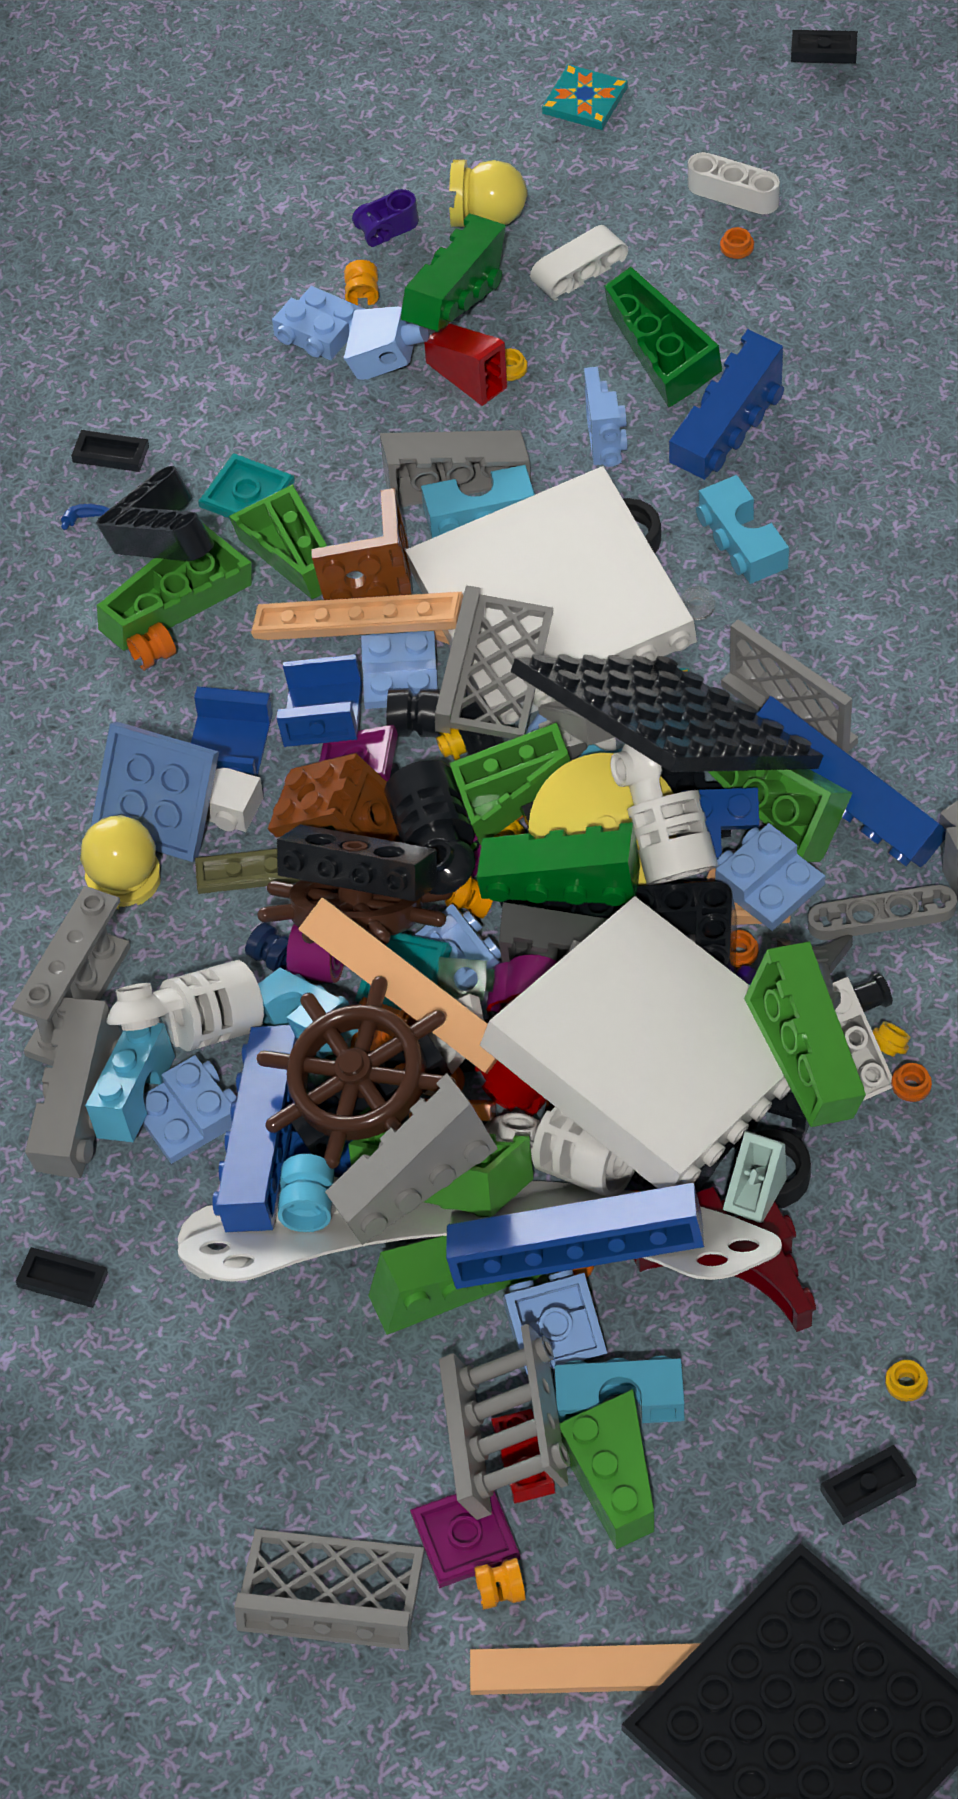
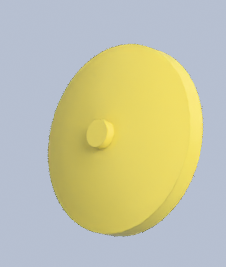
M614 753L584 755L557 769L544 782L536 795L530 812L528 833L534 836L535 839L544 838L549 834V831L564 830L567 835H579L586 833V827L602 826L603 832L619 830V824L632 822V818H629L627 811L628 808L634 806L629 786L619 787L611 773L610 762ZM660 776L659 783L663 796L674 794L667 782ZM676 835L669 836V839L677 838ZM636 840L637 849L640 850V849H639V845H638V841ZM641 861L638 886L647 885Z

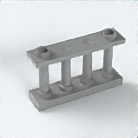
M84 886L12 1006L13 1012L36 1020L38 1025L24 1048L26 1057L53 1066L55 1047L51 1045L54 1029H62L65 1016L64 1013L58 1011L61 1001L64 997L100 1001L130 950L129 941L107 934L106 925L120 903L119 897Z
M529 1324L521 1326L523 1349L472 1368L470 1365L466 1366L454 1353L439 1359L457 1501L476 1520L492 1515L490 1496H493L494 1490L545 1471L561 1488L569 1485L566 1467L570 1466V1458L566 1447L562 1443L550 1361L554 1358L553 1350L548 1339L545 1336L540 1337ZM527 1365L528 1384L477 1403L475 1390L479 1388L480 1383ZM532 1400L534 1419L485 1438L481 1437L480 1425L483 1424L485 1418ZM537 1436L539 1455L490 1474L486 1473L485 1460H488L489 1454Z

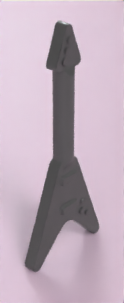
M845 935L822 946H812L835 1010L841 1003V993L834 992L830 974L852 947V935ZM785 938L777 939V947L798 944V942Z

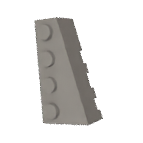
M521 430L380 433L384 479L387 489L395 488L400 508L423 503L422 485L456 479L458 488L465 495L489 491L492 488L491 471L521 465L526 466L531 482L530 460Z
M64 997L58 1010L60 1013L65 1014L62 1029H54L51 1045L55 1047L53 1067H45L42 1078L45 1101L44 1103H36L25 1153L36 1172L81 1178L86 1163L88 1164L92 1159L93 1142L96 1136L85 1105L121 1036V1032L117 1025L107 1024L110 1009L106 1001Z
M447 1073L436 1083L440 1089L427 1102L421 1098L409 1109L413 1115L397 1131L390 1128L380 1138L379 1147L371 1156L363 1154L325 1191L362 1245L381 1234L391 1224L415 1210L425 1200L442 1188L449 1186L456 1178L476 1164L483 1162L498 1149L471 1103Z

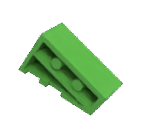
M293 484L229 516L237 537L241 542L311 599L322 595L312 561L311 549L326 547L327 544Z
M557 723L449 763L480 846L482 845V838L494 837L521 817L520 807L533 802L544 782L557 769L571 761Z
M632 1389L559 1423L562 1443L569 1454L570 1467L616 1550L654 1532V1508Z

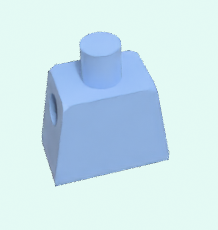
M399 306L356 310L353 314L344 360L356 378L361 380L370 379L402 368L410 363L413 345L428 341V328L401 320L402 308Z

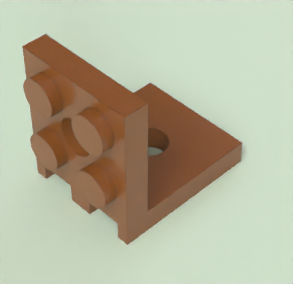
M395 488L380 490L383 536L311 549L312 561L324 600L412 595L411 570L405 551L409 548V542ZM352 571H359L364 574L357 579L346 576Z
M357 753L291 769L285 778V785L273 809V816L267 828L278 838L298 825L317 828L332 825L339 832L394 842L400 841V836L384 793L387 782ZM370 809L374 813V823L370 817Z

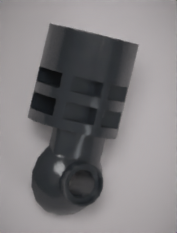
M435 760L418 761L406 765L391 776L384 788L402 843L437 849V886L429 891V893L445 895L455 892L471 877L475 866V855L470 847L474 839V831L468 819L469 817L452 769L445 763Z

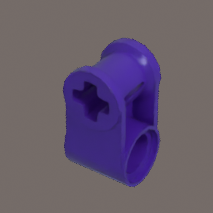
M406 189L394 190L384 197L359 206L354 211L352 222L356 228L364 232L365 241L369 246L375 247L387 242L393 237L411 231L418 225L419 217L416 198L411 191Z

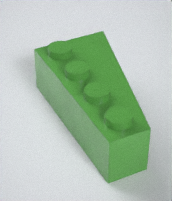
M386 1132L374 1137L350 1142L348 1145L351 1166L363 1154L371 1156L378 1149L381 1142L380 1138ZM489 1134L498 1149L483 1162L473 1166L456 1178L449 1186L442 1188L424 1202L439 1205L443 1209L471 1212L479 1217H493L534 1179L529 1136L515 1135L513 1142H500L496 1140V1134Z

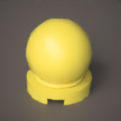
M453 160V163H451L449 191H456L454 208L449 207L451 227H465L464 219L469 213L504 225L510 224L520 216L528 195L527 188L521 173L510 163L492 160L481 162L473 169L468 168L467 160Z
M122 815L102 818L87 830L82 840L80 860L85 870L87 887L119 897L120 903L116 909L134 904H143L154 895L161 881V868L155 855L156 845L149 831L138 820Z

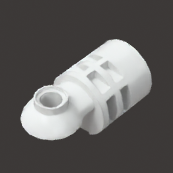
M627 744L623 746L621 752L614 753L610 762L611 773L619 787L629 786L634 806L628 808L627 811L634 825L635 837L640 849L638 853L647 885L670 882L717 868L719 865L710 832L707 831L705 823L707 820L699 800L701 797L699 791L691 790L663 796L659 783L662 771L661 765ZM676 835L677 838L669 839V836Z
M234 960L164 980L159 991L152 992L150 983H139L119 988L115 991L117 1002L112 1006L107 1017V1024L121 1025L123 1031H134L157 1025L161 1016L162 1023H165L172 1044L185 1051H192L250 1034L251 1027H261L263 1024L264 1008L260 988L253 972L244 962Z
M554 1107L551 1111L547 1110L541 1121L530 1115L516 1112L497 1116L485 1124L488 1133L496 1134V1140L500 1142H513L515 1135L529 1136L531 1158L535 1169L605 1197L618 1196L627 1187L635 1172L634 1169L557 1107Z

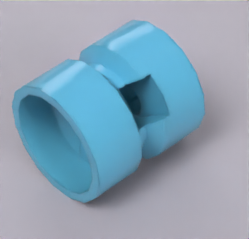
M298 1154L284 1161L281 1167V1192L279 1194L277 1214L279 1221L285 1227L298 1232H315L329 1224L332 1215V1201L325 1191L334 1183V1169L329 1168L325 1158L313 1154Z

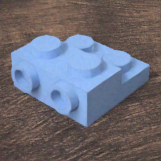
M310 286L299 300L290 298L272 319L274 336L285 345L292 343L305 349L313 357L322 356L332 360L348 341L354 311L365 308Z
M598 367L584 368L586 416L593 465L613 467L622 463L621 451L627 450L626 430L620 429V427L627 426L625 405L618 406L616 391L608 392L607 381H600Z
M434 631L361 635L365 709L387 708L389 688H410L413 694H417L420 689H438Z
M770 823L761 830L757 827L749 830L743 838L741 848L735 853L727 850L717 860L719 866L716 868L715 881L727 884L732 890L734 902L771 931L825 885L826 876L797 854V844Z
M451 904L442 911L446 916V923L442 927L425 925L413 936L446 942L452 947L439 987L456 999L469 987L476 992L490 980L492 967L501 963L498 960L501 957L500 948L490 937H487L485 940L480 937L477 932L483 927L469 910L462 914Z
M196 1055L161 1074L163 1083L143 1094L147 1115L142 1125L171 1164L226 1133V1131L231 1130L232 1127L230 1108L231 1103L237 1101V1098L231 1089L227 1088L224 1091L220 1089L217 1085L220 1079L214 1066L210 1061L201 1063Z
M573 1270L561 1271L550 1275L549 1283L534 1286L533 1280L524 1281L510 1286V1293L503 1296L502 1300L518 1350L524 1348L521 1326L529 1324L540 1337L545 1336L550 1342L554 1355L553 1360L550 1361L551 1370L555 1369V1365H564L569 1361H587L607 1355L585 1273L574 1276ZM526 1365V1366L523 1367V1369H524V1372H525V1376L528 1377V1371H527V1365Z

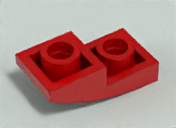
M532 1409L493 1418L491 1423L494 1434L534 1419ZM537 1436L499 1450L504 1468L539 1455ZM545 1471L509 1485L514 1504L555 1494L554 1481Z

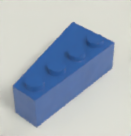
M749 329L741 337L743 347L738 354L731 352L725 360L724 366L726 368L719 382L711 380L705 389L701 400V408L693 406L669 441V463L704 480L712 471L718 472L722 468L729 451L732 448L737 450L742 445L746 432L750 427H757L763 420L765 410L770 404L777 405L784 393V387L782 386L783 345Z

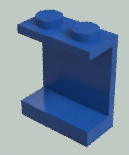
M356 654L283 662L289 690L287 707L277 710V723L284 747L357 740L363 682Z
M197 686L194 697L197 720L191 744L218 751L219 756L216 769L228 768L258 777L273 715L270 693Z

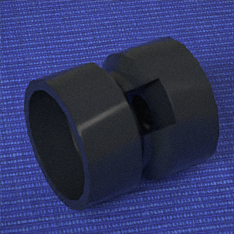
M389 688L386 711L387 725L395 726L398 737H409L413 731H416L420 737L441 736L440 732L435 731V711L441 689H420L417 694H413L410 688Z

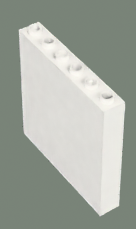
M604 466L405 550L411 573L423 594L462 592L464 596L465 587L468 585L481 588V595L553 607V616L543 655L549 658H557L559 654L579 659H582L583 655H591L600 659H607L609 655L632 659L636 655L654 662L657 656H666L675 651H682L689 645L697 642L692 616ZM486 608L484 617L491 626L507 619L502 610ZM529 615L519 622L530 633L542 626L543 618ZM513 625L497 633L506 646L522 637ZM482 626V628H481V632H480V633H482V632L485 631V629L483 628V626ZM455 629L443 630L451 646ZM491 637L477 645V650L484 659L500 650ZM539 637L534 640L536 644L538 643ZM526 644L512 652L515 658H532L534 652ZM506 657L489 665L498 678L510 672L512 668ZM475 658L473 661V665L478 663ZM483 669L469 678L476 691L492 682ZM519 677L504 684L513 697L527 690L526 683ZM498 688L482 697L491 710L507 702ZM536 688L530 714L538 711V707L542 704L556 700ZM524 701L519 704L521 708H523ZM513 708L497 716L502 725L512 724L520 719Z
M635 896L488 1022L480 1043L484 1050L657 1189L694 1183L701 1173L700 1168L704 1164L711 1167L725 1150L724 1145L730 1141L732 1144L738 1142L748 1129V1122L752 1119L756 1122L761 1120L770 1109L771 1101L775 1097L779 1100L783 1099L791 1090L744 1000L750 985Z

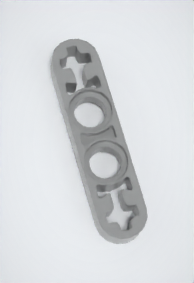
M931 885L820 903L811 908L808 913V930L817 939L833 940L845 935L858 936L944 922L954 916L957 896L947 886ZM940 898L941 902L945 903V908H938L937 904L933 903V899ZM919 900L922 901L921 907H924L923 912H919ZM903 904L908 906L912 912L907 916L899 917L894 915L890 909L895 905ZM863 910L870 912L874 918L870 922L861 923L853 918V914ZM841 913H846L845 925L842 924L843 918H841ZM820 917H827V920L831 922V926L824 927L823 923L819 922Z

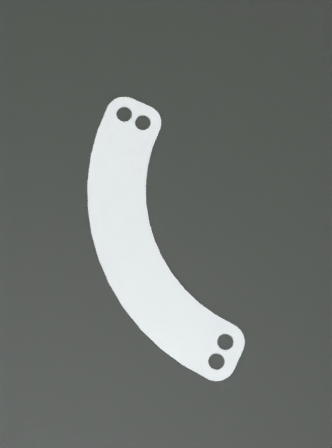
M531 1181L493 1217L606 1197L571 1183ZM623 1190L619 1195L635 1193V1191ZM423 1202L415 1210L401 1217L381 1234L373 1237L363 1245L340 1213L331 1215L329 1224L315 1232L294 1231L277 1221L274 1223L273 1230L225 1232L222 1225L191 1236L183 1241L178 1247V1256L184 1263L213 1279L245 1281L330 1253L399 1240L447 1236L448 1224L489 1217H479L474 1213L457 1209H443L439 1205ZM700 1206L704 1237L703 1248L643 1258L692 1278L705 1280L724 1279L738 1275L773 1259L780 1253L782 1242L777 1235L733 1216ZM741 1240L753 1241L759 1245L757 1249L749 1252L733 1251L728 1246L733 1242ZM213 1243H224L230 1246L228 1251L221 1254L209 1255L200 1251L202 1247ZM718 1254L726 1257L728 1261L718 1266H704L699 1264L697 1259L704 1255ZM243 1256L254 1260L251 1265L243 1268H229L224 1265L225 1261L234 1257Z

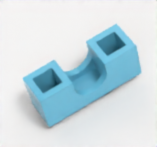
M521 465L491 471L492 488L482 496L473 497L465 495L458 488L456 479L422 485L423 509L432 538L535 495L526 466Z
M737 475L699 490V506L696 507L697 517L702 526L706 527L709 525L712 529L713 538L720 551L726 550L729 553L731 565L737 575L743 574L748 582L752 584L788 568L789 546L772 523L760 528L742 526V524L754 520V498Z
M278 968L258 984L264 1008L262 1026L290 1025L297 1039L313 1022L300 1003L303 994L312 993L326 1013L337 1008L350 1006L344 997H336L328 993L321 985L315 986L307 982L300 974L294 975L282 968ZM358 1029L341 1033V1036L346 1041L357 1033ZM326 1043L317 1052L316 1056L323 1059L332 1050Z
M158 1023L155 1026L140 1030L122 1032L85 1105L98 1139L134 1142L147 1115L143 1099L145 1083L162 1084L161 1074L170 1069L175 1058L165 1023Z
M655 1356L648 1360L639 1361L614 1358L602 1363H586L580 1360H573L564 1365H555L556 1404L559 1423L602 1404L610 1396L623 1394L632 1389L634 1398L641 1407L642 1423L684 1421L681 1358L671 1359L667 1356Z

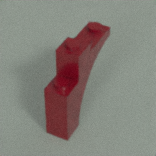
M714 1187L697 1193L701 1207L733 1216V1213L723 1210L725 1199L720 1201ZM776 1202L773 1203L762 1223L742 1216L736 1217L777 1235L782 1242V1249L773 1259L735 1275V1277L744 1280L767 1295L787 1316L796 1332L811 1327L812 1313L816 1310V1304L809 1288H802L797 1279L799 1276L798 1268L791 1255L792 1240L796 1238V1231L791 1218L788 1215L782 1216ZM741 1240L731 1243L728 1247L737 1252H749L757 1249L759 1245L753 1241ZM718 1254L704 1255L697 1259V1262L704 1266H718L728 1261L726 1257ZM644 1258L633 1259L639 1272L663 1267L661 1264Z

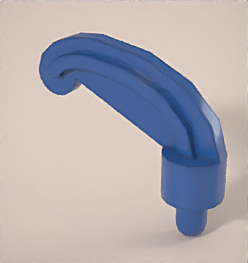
M95 504L72 506L63 514L61 527L63 530H67L69 526H74L78 518L102 516L109 508Z

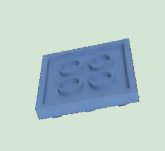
M117 721L110 723L91 826L102 818L122 815L136 819L151 834L157 852L194 862L200 853L219 752Z

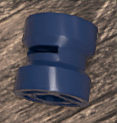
M261 923L249 936L245 946V953L256 961L263 960L266 962V967L273 972L278 968L285 970V966H287L286 958L289 936H281L278 934V929L269 923Z

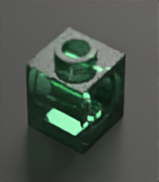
M439 957L437 985L452 997L459 999L472 994L484 1001L486 992H493L495 969L488 968V959ZM469 967L476 972L478 981L474 988L466 990L457 985L455 976L460 968Z

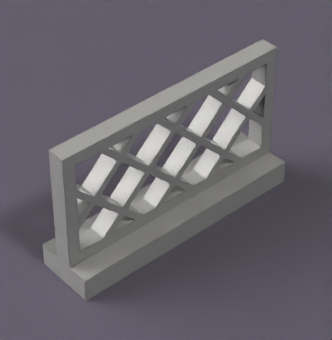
M466 585L435 711V731L450 733L451 728L509 739L525 735L536 687L524 681L527 685V690L513 697L504 684L518 676L508 672L498 678L489 665L503 657H506L510 664L513 665L515 657L512 652L528 644L534 654L544 655L553 616V607L481 595V588ZM486 608L502 610L507 619L491 626L484 617ZM529 615L543 618L542 626L530 633L519 622ZM513 625L522 637L506 646L497 633ZM482 626H483V628L485 629V631L482 632V633H480V632H481V628H482ZM491 637L500 650L484 659L477 650V645ZM539 637L538 643L536 644L534 640ZM475 658L478 663L473 665V661ZM483 669L492 682L476 691L469 678ZM498 688L507 702L491 710L482 697ZM468 690V692L470 693V695H468L467 697H465L466 691ZM475 701L485 713L475 720L460 717L462 709ZM524 701L523 708H521L519 704ZM513 708L520 718L518 728L502 725L497 716Z
M739 619L731 625L730 672L721 679V687L745 704L755 708L757 712H759L770 696L774 697L846 753L858 744V736L851 732L852 698ZM814 699L817 700V702L819 703V705H820V707L822 708L823 711H821V709L819 708V706L817 705V703H816V701H815ZM831 701L839 706V710H836Z
M255 1529L241 1593H237L234 1606L237 1631L409 1650L411 1625L424 1559V1547ZM262 1543L280 1544L287 1552L270 1564L260 1555ZM311 1548L323 1549L329 1558L312 1569L301 1558ZM353 1553L365 1554L372 1563L353 1573L343 1561ZM395 1558L413 1559L412 1569L398 1578L390 1572L386 1565ZM294 1561L304 1574L285 1584L276 1572ZM336 1566L346 1579L328 1589L318 1577ZM379 1571L389 1584L371 1594L361 1581ZM268 1577L278 1588L277 1591L269 1596L252 1594L253 1586ZM310 1582L321 1593V1595L311 1601L298 1599L293 1594ZM409 1583L408 1590H406L404 1586ZM352 1587L364 1598L356 1605L341 1604L336 1599V1597ZM397 1592L405 1601L404 1611L384 1609L379 1602Z

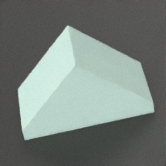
M749 1131L744 1132L725 1199L724 1211L759 1223L764 1221L787 1179L784 1143Z

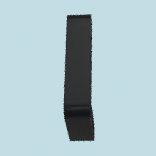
M168 466L157 471L96 521L98 528L112 551L119 555L193 561L204 556L214 547V542L197 513L179 511L192 500V494L175 466Z
M714 881L642 885L637 887L636 897L684 935L696 934L695 943L735 974L737 914L732 890L727 884ZM545 901L543 907L549 910L609 919L625 904L620 906H610L605 903L574 905L567 902Z

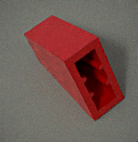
M449 323L438 332L431 334L428 341L424 342L426 363L481 406L507 388L505 342L501 339Z

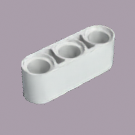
M705 152L696 153L689 158L688 188L692 193L758 214H770L778 208L780 181L776 174Z
M599 225L537 261L531 270L530 278L550 298L556 301L558 300L556 297L565 292L570 293L584 285L583 281L592 276L597 277L611 269L610 266L617 261L623 262L628 254V246L606 226Z

